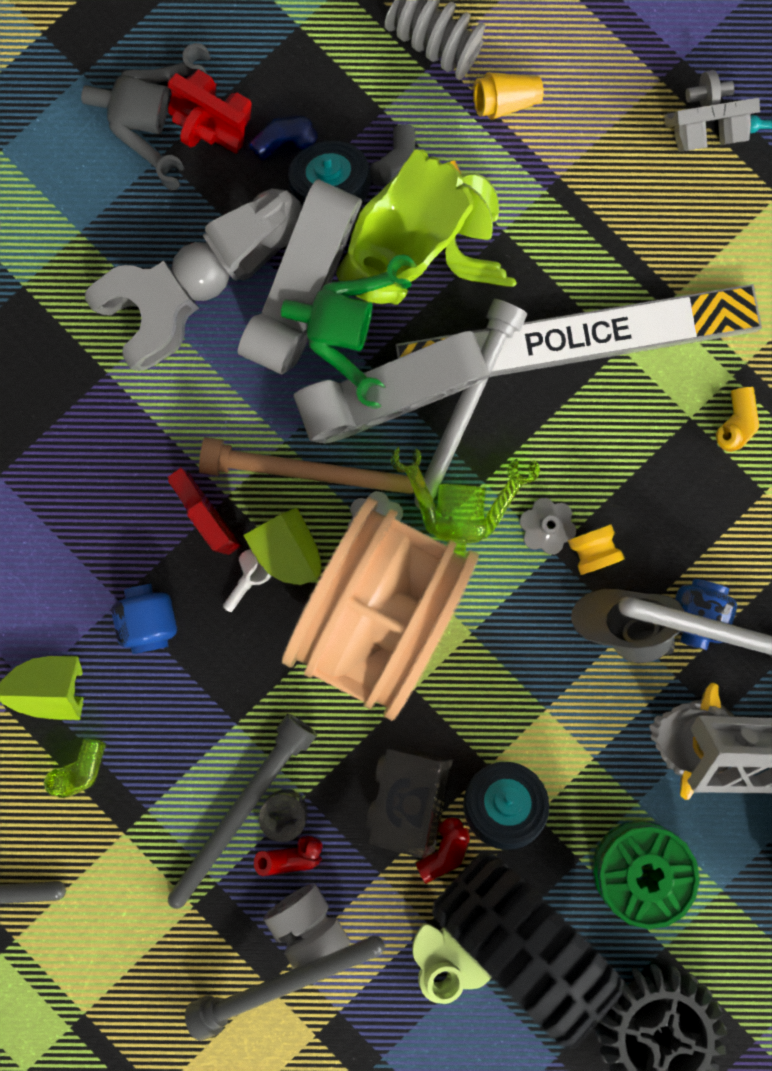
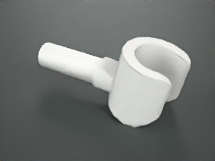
M251 549L246 550L239 557L243 575L223 604V608L229 612L234 610L252 585L265 583L271 577L258 562Z

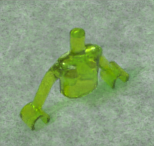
M399 446L391 455L393 468L398 472L406 473L419 503L426 531L433 534L439 540L446 542L452 540L456 542L454 552L463 557L466 555L467 544L478 543L482 539L488 538L494 532L521 486L536 480L540 473L539 464L533 460L529 465L528 477L523 478L518 473V459L513 460L507 469L510 479L492 504L485 518L486 488L457 484H438V498L435 510L433 498L418 467L422 459L420 451L417 448L414 449L411 466H404L400 463L398 457L400 452Z

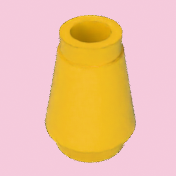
M487 72L483 78H477L474 82L473 97L476 112L480 117L488 116L490 120L533 105L541 104L543 100V83L540 76Z

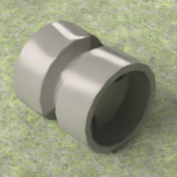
M315 883L308 884L288 895L263 917L276 942H286L287 948L284 955L293 969L345 948L350 944V939L337 918L326 916L329 905Z

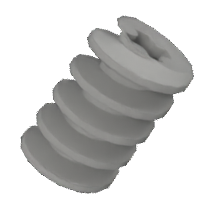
M394 0L387 12L384 28L389 32L396 30L397 37L404 42L411 39L412 48L420 52L426 49V57L432 62L438 61L441 58V68L450 72L456 68V79H463L480 53L486 25L480 22L472 31H469L467 27L471 15L466 11L456 21L452 19L456 4L452 1L440 10L438 9L440 0Z

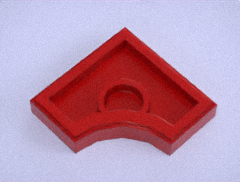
M179 468L168 476L169 480L167 481L183 503L187 516L213 551L230 555L242 546L187 471Z

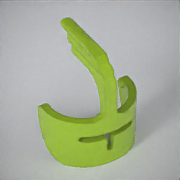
M477 173L460 174L463 178V186L469 189L474 202L473 209L464 221L458 234L489 240L493 233V222L497 221L499 217L497 193L490 181L484 176ZM456 236L446 246V262L451 271L459 278L507 287L516 286V280L506 277V271L501 268L499 262L465 256L456 244Z

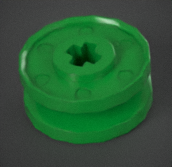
M643 820L622 823L607 832L595 849L592 863L595 888L611 911L629 925L645 929L668 927L684 917L695 902L700 883L697 860L688 845L663 826ZM647 864L652 870L647 872L648 880L642 882L638 879L643 875L641 867Z

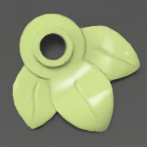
M423 923L413 940L412 953L415 961L421 968L418 975V983L427 999L435 1003H451L461 995L463 989L481 988L491 979L443 927L439 931L431 924ZM443 971L448 972L447 977L443 981H434V978Z

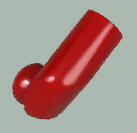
M451 817L444 820L438 828L443 838L439 850L415 862L425 884L458 868L462 864L470 842V834L467 828H463V823L460 819Z
M303 836L298 841V848L260 851L254 858V869L261 876L313 870L322 860L319 855L322 852L323 844L315 837Z

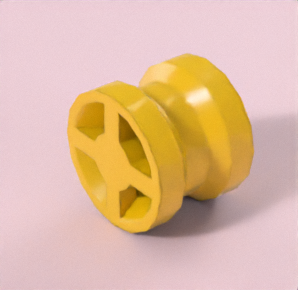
M612 524L568 540L570 548L576 551L579 556L580 562L577 567L580 575L625 559L622 551L615 548L612 538L615 532Z

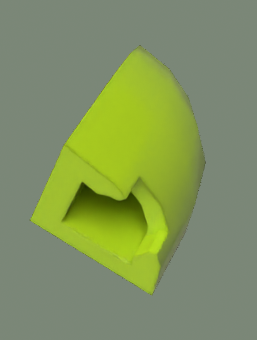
M297 507L276 516L243 535L254 556L257 557L258 562L269 575L283 583L298 585L318 580L321 574V560L318 548Z
M78 656L39 657L16 666L0 682V702L19 713L37 718L80 720L83 697H74L76 676H82V667Z

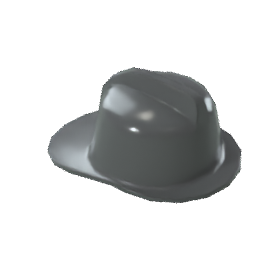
M602 589L590 592L580 598L572 608L571 622L577 633L586 640L613 646L618 655L634 663H648L661 658L663 655L672 654L675 648L674 637L679 634L680 630L625 616L619 610L620 601L625 597H634L684 611L681 604L670 596L620 589Z

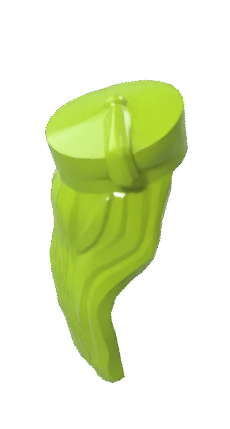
M414 149L397 175L359 212L351 234L348 252L336 271L338 280H356L387 272L390 260L397 255L409 256L417 266L415 268L410 266L400 267L396 273L397 278L407 279L412 282L421 276L431 261L448 246L461 230L464 221L473 209L474 200L472 194L466 186H463V178L455 166L449 161L440 163L439 158L435 156L429 157L424 149ZM392 284L355 296L371 303L398 305L406 297L408 290L401 289Z

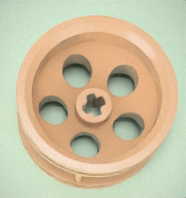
M369 497L355 516L324 571L291 637L282 663L292 667L297 660L307 665L304 675L309 678L315 676L364 702V707L371 709L375 702L385 706L386 709L383 717L393 721L411 694L443 635L473 573L479 554L472 550H469L464 557L455 553L456 542L449 540L447 545H444L396 520L398 512L390 509L386 516L376 511L378 501Z

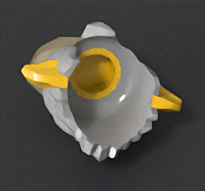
M716 683L709 684L701 700L681 704L662 716H656L654 723L649 725L652 732L651 740L656 742V749L660 751L662 759L667 764V768L674 770L675 774L680 776V795L684 800L690 799L694 793L687 780L704 756L702 749L690 730L698 715L735 717L731 711L721 705L718 685ZM719 767L714 775L729 769V767Z

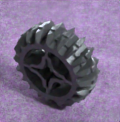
M651 963L648 969V976L643 977L638 968L632 967L631 976L634 981L627 985L623 980L622 995L599 1020L604 1026L597 1028L595 1031L598 1042L604 1044L599 1050L600 1055L605 1063H611L609 1070L719 1071V1065L712 1057L726 1055V1047L718 1039L727 1035V1029L722 1021L718 1020L723 1015L722 1009L716 1002L711 1001V991L705 985L698 986V980L691 973L687 972L681 977L679 970L675 966L669 965L662 975L660 968L656 964ZM652 1001L651 1005L647 1009L637 1011L643 1005ZM678 1001L691 1007L694 1015V1030L687 1029L683 1023L679 1022L680 1014L676 1010ZM667 1026L668 1029L663 1034L660 1027ZM658 1029L661 1036L654 1037L653 1034ZM626 1033L634 1035L637 1041L643 1043L644 1062L634 1058L626 1051ZM680 1054L678 1057H676L675 1059L671 1060L674 1056Z

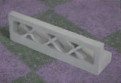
M698 715L690 730L702 749L704 756L687 780L692 791L709 793H772V718ZM719 767H731L717 775H714ZM771 768V769L766 770V771H764V772H762V773H760V774H758V775H753V774H755V773H757V772H759V771H761V770H763V769Z

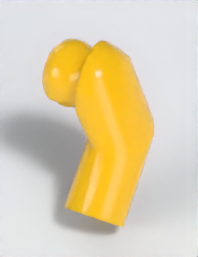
M744 387L730 391L734 414L716 432V441L723 450L736 451L741 449L759 429L754 387Z

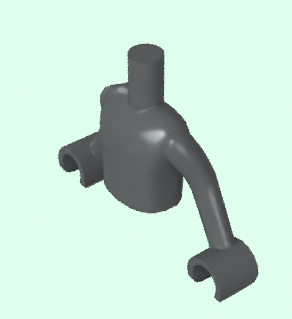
M193 43L185 48L183 52L184 62L152 70H126L116 79L112 90L84 85L81 93L83 104L107 109V120L110 130L116 137L156 168L162 184L169 190H177L181 184L176 178L167 177L166 174L171 169L184 170L182 162L173 155L162 156L131 130L161 134L167 116L170 92L167 86L158 84L169 81L175 73L182 77L192 75L198 69L206 73L204 67L193 64L198 59L210 60L208 50L200 43Z

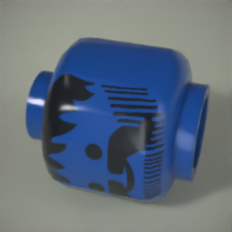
M693 579L692 585L680 587L675 598L685 612L731 625L737 610L736 601L728 596L729 588L700 579ZM684 631L679 632L682 634L680 643L695 648L708 650L710 642L723 643Z
M152 584L124 589L125 599L116 601L111 608L119 645L131 648L132 655L169 647L168 640L177 633L170 596L164 592L153 593Z

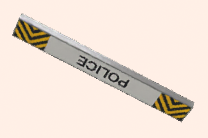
M750 284L524 322L520 332L515 331L512 338H506L490 377L757 332L762 326L754 285ZM490 329L473 331L480 351ZM453 335L395 344L397 359Z

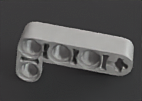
M319 179L313 183L301 209L262 313L252 317L246 326L238 346V355L279 374H284L296 366L308 341L307 323L282 318V304L285 299L312 305L322 287L332 282L360 212L361 198Z
M467 331L443 339L363 373L367 378H376L386 386V388L372 386L366 392L367 400L381 404L380 408L371 409L362 404L356 394L357 387L349 380L342 383L331 380L322 381L299 390L293 396L309 440L319 443H332L472 387L488 379L490 375L474 332Z

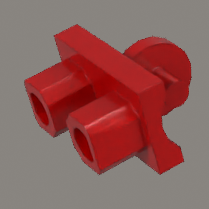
M199 69L187 79L175 73L168 81V88L171 89L172 93L168 114L173 116L172 121L182 127L181 142L190 148L199 143L201 139L211 145L217 142L236 154L243 146L245 127L251 117V101L238 92L231 93L225 102L215 96L216 83L211 76Z

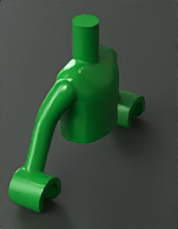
M406 255L393 257L387 266V272L356 280L325 284L322 290L317 293L312 305L285 299L281 307L282 318L307 323V337L310 348L357 387L356 394L358 400L371 409L380 408L382 405L374 401H368L366 398L367 390L372 386H379L381 388H386V386L376 378H367L348 358L330 346L343 347L359 352L363 349L371 321L372 303L347 296L361 295L392 284L401 289L411 287L412 283L409 280L396 277L398 269L402 266L417 267L415 262Z

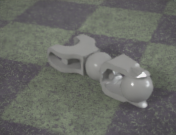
M279 189L266 190L259 193L252 202L211 221L205 227L206 233L203 234L207 243L194 242L183 246L174 256L171 267L164 261L151 269H142L133 265H121L111 269L94 282L85 292V300L92 311L102 315H112L129 306L139 308L142 317L140 329L123 346L122 351L123 358L130 369L134 371L149 369L176 352L183 341L185 323L188 317L199 309L195 301H206L218 297L226 288L230 276L235 281L250 278L281 248L287 247L300 215L302 204L288 191Z

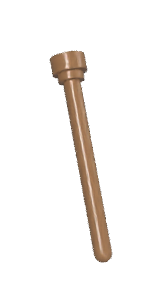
M204 437L201 446L200 474L219 476L220 472L228 473L229 469H237L406 494H414L420 487L419 480L414 476L234 451L231 445H224V440Z

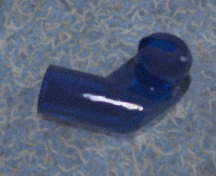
M305 116L276 118L248 144L252 151L264 161L283 142L294 140L299 149H305L313 145L317 141L318 133L311 127L312 121Z

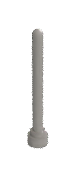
M499 299L493 300L486 315L489 319L487 328L490 331L481 349L489 375L506 338H512L515 331L520 332L527 317V313L524 310ZM488 379L462 391L414 498L415 506L418 509L426 510L432 505Z
M625 597L619 603V610L625 616L769 654L772 658L771 635L634 597Z

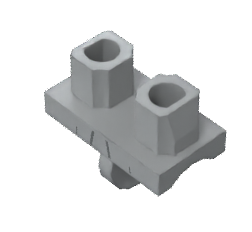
M715 70L704 71L701 74L699 86L686 89V101L688 103L700 101L701 107L664 114L665 128L674 127L679 152L706 148V122L718 120L720 145L749 141L750 114L760 112L759 98L720 104L721 97L734 94L733 81L720 83L719 76Z

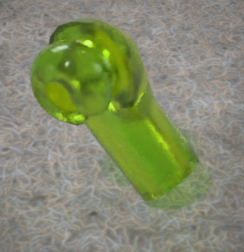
M83 738L77 761L58 770L54 769L46 775L44 780L46 792L59 798H67L90 788L96 781L106 743L96 739Z

